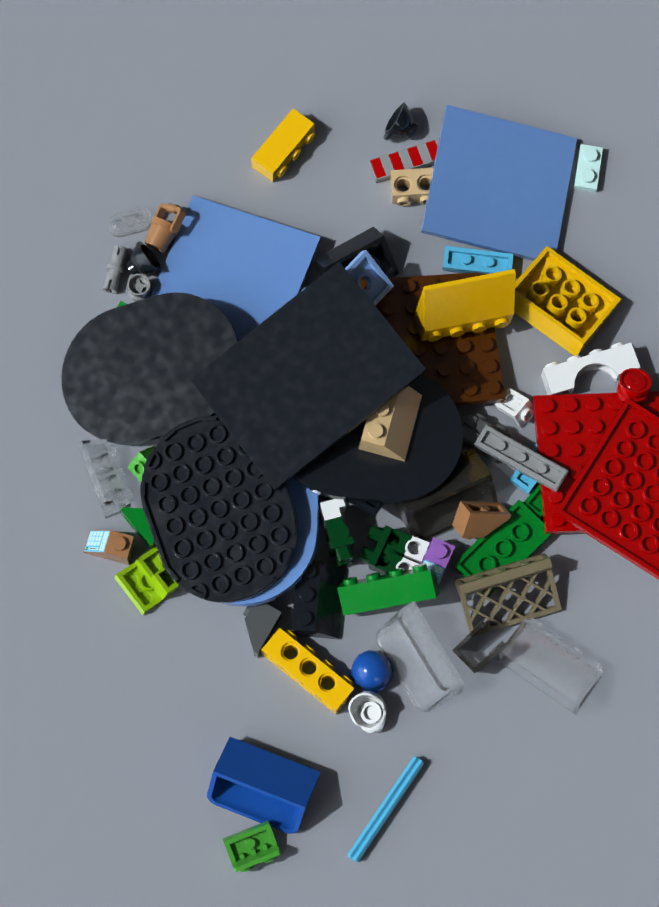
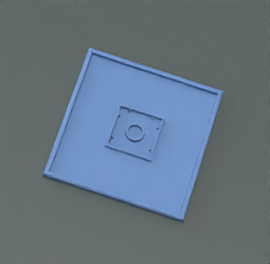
M447 105L445 107L421 233L496 252L514 254L516 257L532 261L537 258L546 246L557 252L577 138Z
M193 195L186 211V216L179 228L180 230L175 237L150 297L174 292L201 297L223 312L233 325L238 339L241 340L300 293L321 242V237Z

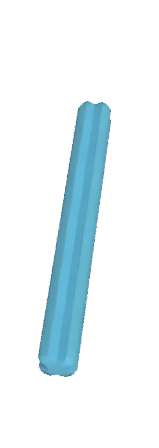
M414 756L349 851L348 857L359 862L423 767L424 762L420 758Z

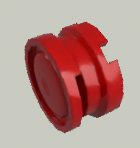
M638 368L624 370L620 375L616 390L620 400L625 402L629 398L638 405L644 403L648 399L652 385L651 377L647 372Z

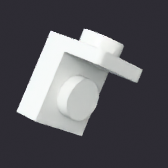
M508 388L505 392V402L495 403V406L499 411L514 419L517 425L522 428L534 415L533 405L528 398Z

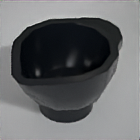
M405 102L395 110L385 128V140H389L391 136H405L409 139L416 131L418 123L413 121V116Z
M138 241L130 254V260L126 263L128 269L133 275H147L156 272L161 268L158 259L146 245Z

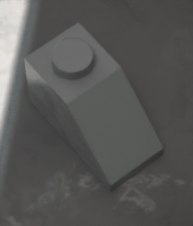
M266 603L247 606L243 613L246 616L245 625L252 650L257 658H259L261 649L268 642L282 618L281 611Z

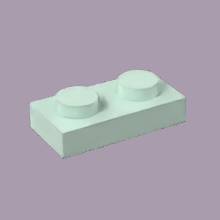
M580 145L574 189L589 192L597 191L603 147Z

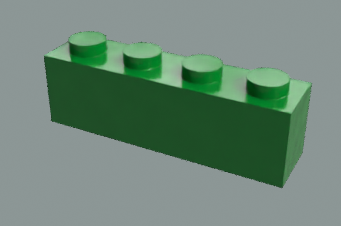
M426 563L412 566V570L404 571L403 568H396L390 570L389 574L380 575V572L366 575L365 579L357 580V577L344 579L343 583L337 588L343 616L437 598L440 590L434 565L427 567Z

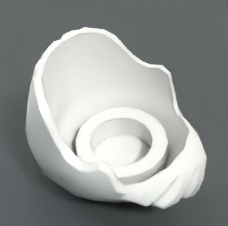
M363 691L355 695L349 702L348 707L352 721L367 733L380 732L384 727L387 714L383 698L374 691Z

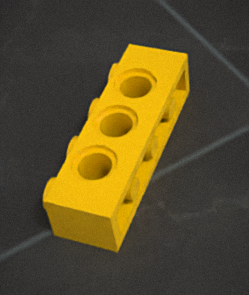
M279 628L261 649L262 655L334 714H337L354 693V687H352L354 683L342 674L340 677L333 671L335 669L334 666L327 660L320 661L315 657L316 652L310 646L299 644L296 641L298 639L297 636L290 630L286 629V631H283ZM294 649L298 654L294 659H287L284 656L285 651ZM306 664H312L316 667V671L310 675L305 674L302 669ZM325 679H331L335 686L330 690H326L321 686V683Z

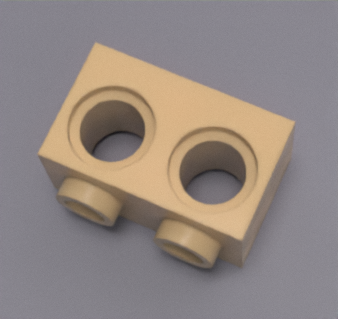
M433 168L391 170L392 204L408 206L411 203H420L426 205L429 190H423L420 186H430ZM400 186H405L408 188V190L402 192L399 191L397 188Z

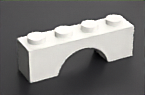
M619 342L604 351L596 349L587 356L580 357V355H575L560 364L558 362L549 363L543 368L541 377L547 395L572 394L575 380L586 371H603L609 374L615 381H618L624 370L629 368L640 369V365L632 343L624 344V342Z

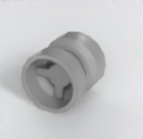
M134 274L129 278L127 287L130 298L136 302L150 298L152 289L149 278L146 275Z

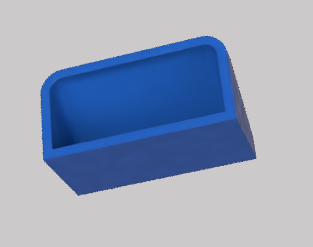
M229 737L213 770L207 798L216 806L259 823L269 821L272 828L293 834L298 831L321 772L242 740Z

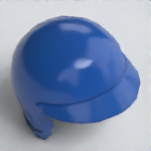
M367 650L360 653L353 661L350 677L357 686L359 685L365 691L377 693L385 689L390 683L394 670L388 658L379 650Z

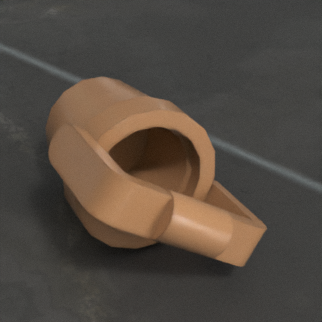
M160 204L150 222L151 225L145 244L159 252L165 253L174 237L177 236L186 216V211L176 204ZM166 211L176 214L173 223L163 219Z

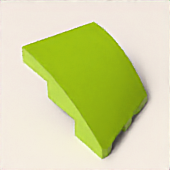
M156 546L137 558L133 564L117 573L114 577L142 615L180 587L163 566Z

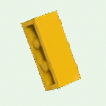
M292 109L251 158L252 168L272 182L277 177L281 178L287 171V165L291 160L295 161L302 151L301 148L305 144H310L314 139L315 123L295 109Z

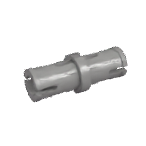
M114 246L111 262L106 268L108 273L103 286L105 292L110 293V290H112V294L117 293L120 277L124 275L125 269L123 266L128 253V249L121 246L120 250L119 246Z

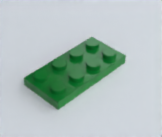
M518 500L508 510L511 514L510 519L485 537L479 538L452 566L463 577L523 560L529 558L552 534H545L544 523L523 502ZM498 586L493 587L487 596L489 597Z

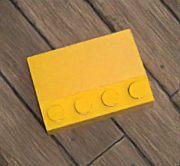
M546 246L516 280L514 313L575 356L579 355L589 344L619 304L621 298Z
M515 269L424 286L414 315L421 341L429 340L434 342L446 336L459 337L466 332L473 331L474 333H479L491 327L499 329L508 326L514 315Z

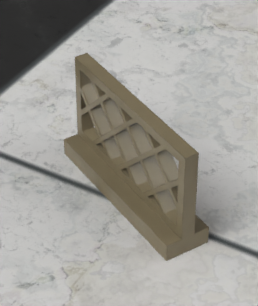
M543 553L454 580L470 637L562 610L551 569L550 557ZM546 572L548 580L544 587L533 583L537 574ZM519 579L527 582L521 594L510 589L514 581ZM531 585L541 590L535 602L524 597ZM496 586L504 589L498 601L487 596L490 590ZM508 592L518 597L512 609L502 604ZM476 593L481 596L475 608L467 604L466 595ZM547 593L553 597L555 605L544 608L539 603L544 594ZM485 599L496 604L489 616L479 611ZM522 600L532 604L530 611L523 615L516 612ZM499 607L510 612L504 621L494 619ZM476 614L487 618L483 627L473 628L472 621Z

